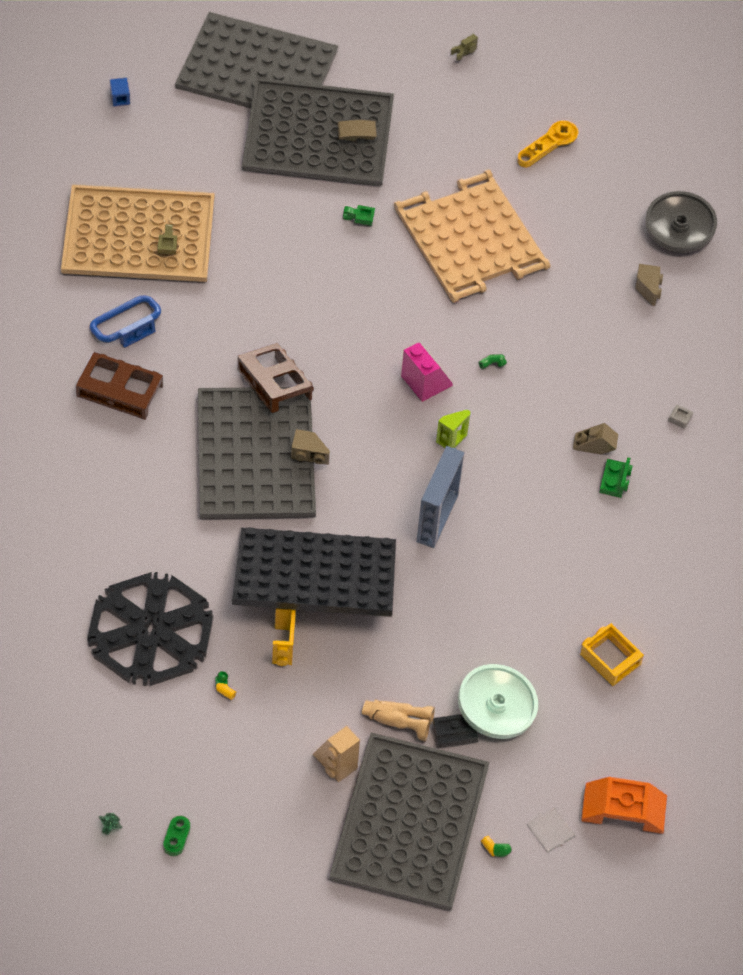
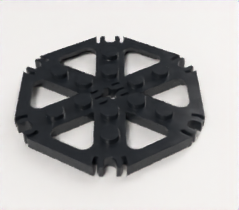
M152 572L109 585V588H105V594L108 597L99 595L98 600L96 599L87 637L89 647L97 646V648L92 649V655L128 683H130V679L133 676V685H136V681L140 678L144 680V686H147L148 679H151L149 686L194 672V669L198 668L194 660L204 662V657L206 658L214 619L212 610L204 611V609L209 608V602L173 575H171V579L168 581V573H165L163 579H158V572H155L154 579H151ZM139 584H146L148 586V593L144 610L124 597L122 591ZM171 588H177L192 599L189 605L165 612L168 593ZM104 610H107L127 624L107 632H101L98 629L101 613ZM153 621L154 629H152L149 636L148 628L150 627L151 622ZM199 623L203 625L201 640L196 645L189 643L175 633V631ZM137 644L134 661L130 667H124L109 656V653ZM157 647L179 661V665L163 671H155L153 667Z

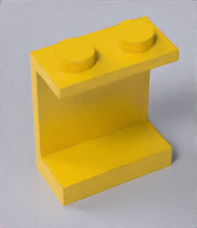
M276 608L275 629L290 630L289 642L273 640L272 664L279 666L292 665L296 610Z

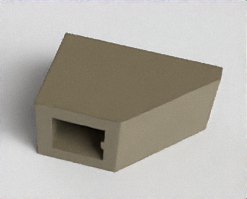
M639 264L635 289L652 306H655L657 299L661 298L662 288H659L663 281V274H660L661 267Z
M602 423L575 433L573 449L602 455L616 450L619 434L606 423Z
M296 429L291 449V458L298 461L329 465L330 450L316 433Z

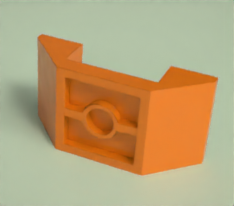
M605 777L587 782L585 784L581 821L602 824L604 817L643 823V831L663 834L667 795L651 783Z

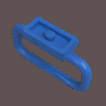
M137 296L93 319L90 323V331L101 342L109 343L120 339L121 345L125 348L156 332L154 320L161 315V307L150 296ZM143 302L148 303L154 310L150 315L111 335H104L97 328V325Z

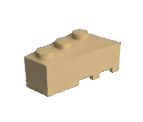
M345 726L326 740L313 755L325 767L326 773L331 778H335L339 783L358 767L360 739L348 726Z

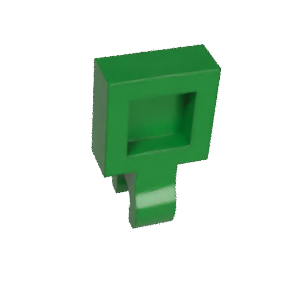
M358 205L357 209L345 206L343 219H355L354 223L372 226L375 208Z

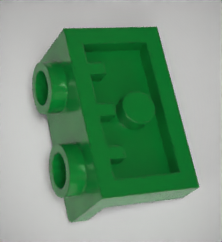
M627 457L626 463L607 458L599 493L622 498L623 491L627 492L629 480H626V477L631 476L633 465H629L631 458Z

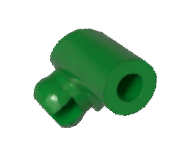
M491 354L480 360L478 364L481 369H485L496 362L499 367L507 364V360L503 354Z

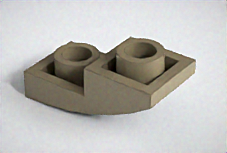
M349 120L337 123L339 139L356 141L357 138L374 140L377 137L375 121Z

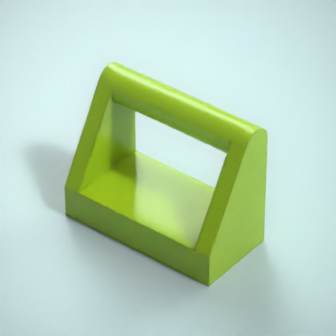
M466 409L448 414L439 419L436 443L443 448H446V446L455 448L468 435L470 410Z

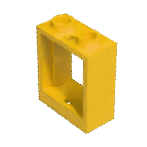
M612 623L606 627L602 626L596 632V635L592 638H586L581 644L580 655L612 686L642 664L644 654ZM608 639L628 657L614 669L607 666L593 652L594 649Z

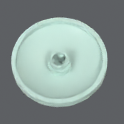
M488 664L475 668L464 678L458 692V705L462 716L473 729L488 737L508 739L521 735L532 725L538 711V698L534 687L523 674L508 666Z

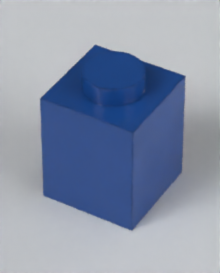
M127 78L110 79L113 107L130 105V91Z

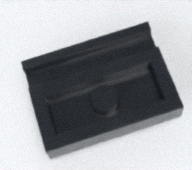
M462 714L433 718L438 748L478 742L477 731L466 722Z

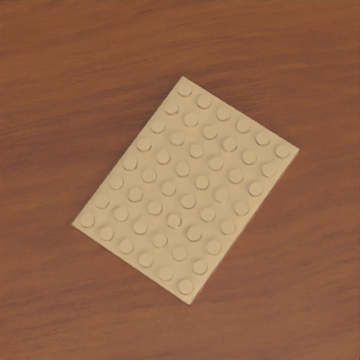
M72 185L61 273L207 282L215 193ZM166 224L173 225V235H177L176 255L158 254L159 234L165 235Z

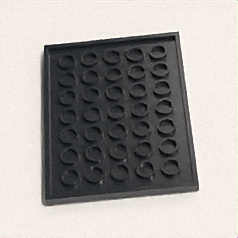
M241 527L232 605L392 617L396 539Z

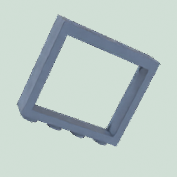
M446 446L421 499L416 542L431 548H435L459 496L465 452L457 450V448Z

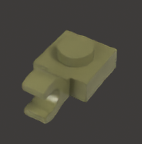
M472 34L461 40L460 45L451 48V55L458 53L456 55V60L458 61L463 56L473 53L477 49L478 37Z
M166 224L165 235L159 234L158 254L176 255L177 235H173V225Z

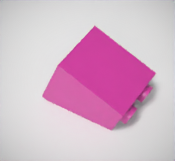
M420 342L404 349L401 377L422 402L453 386L451 380Z

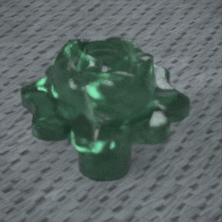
M107 813L105 816L98 817L104 825L102 829L104 834L109 835L111 830L116 828L122 829L119 823L120 818L117 815Z

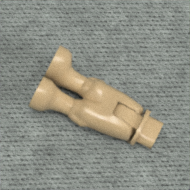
M376 699L374 702L365 700L362 709V715L370 716L371 720L374 718L375 721L381 724L415 730L418 739L424 742L427 740L429 727L432 724L435 707L433 706L413 707L408 703L379 701Z

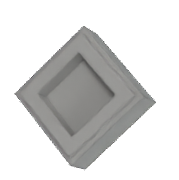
M676 405L668 421L685 429L693 416V412Z

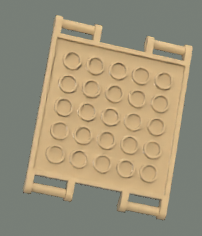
M486 170L482 174L465 180H457L460 192L431 201L428 192L425 191L419 196L393 203L395 211L452 303L458 302L459 299L477 292H485L487 288L484 281L512 272L515 278L519 280L527 274L541 269L547 270L551 267L549 260L544 257L493 178L491 170ZM483 180L487 181L486 183L471 187L469 189L467 188V186L481 182ZM420 202H423V203H424V204H422V205H420V206H417V207H414V208H411V209H408V210H405V211H404V209H403V208H406V207H408V206H411V205H414V204H417V203H420Z

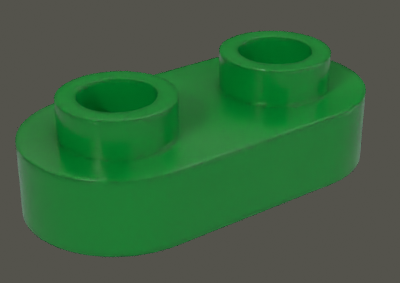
M176 816L170 821L163 841L164 851L169 856H178L185 848L191 829L190 821L185 816ZM182 823L183 826L178 827L177 824ZM172 841L177 842L176 845H171L170 843Z

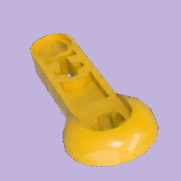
M565 120L553 123L546 134L518 153L517 162L519 166L524 168L530 167L557 147L573 143L579 133L576 125ZM523 156H527L530 158V160L523 161L521 158Z

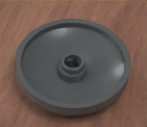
M673 191L657 197L649 205L645 225L650 237L661 247L674 252H693L705 247L713 239L717 228V216L713 207L704 198L690 192Z

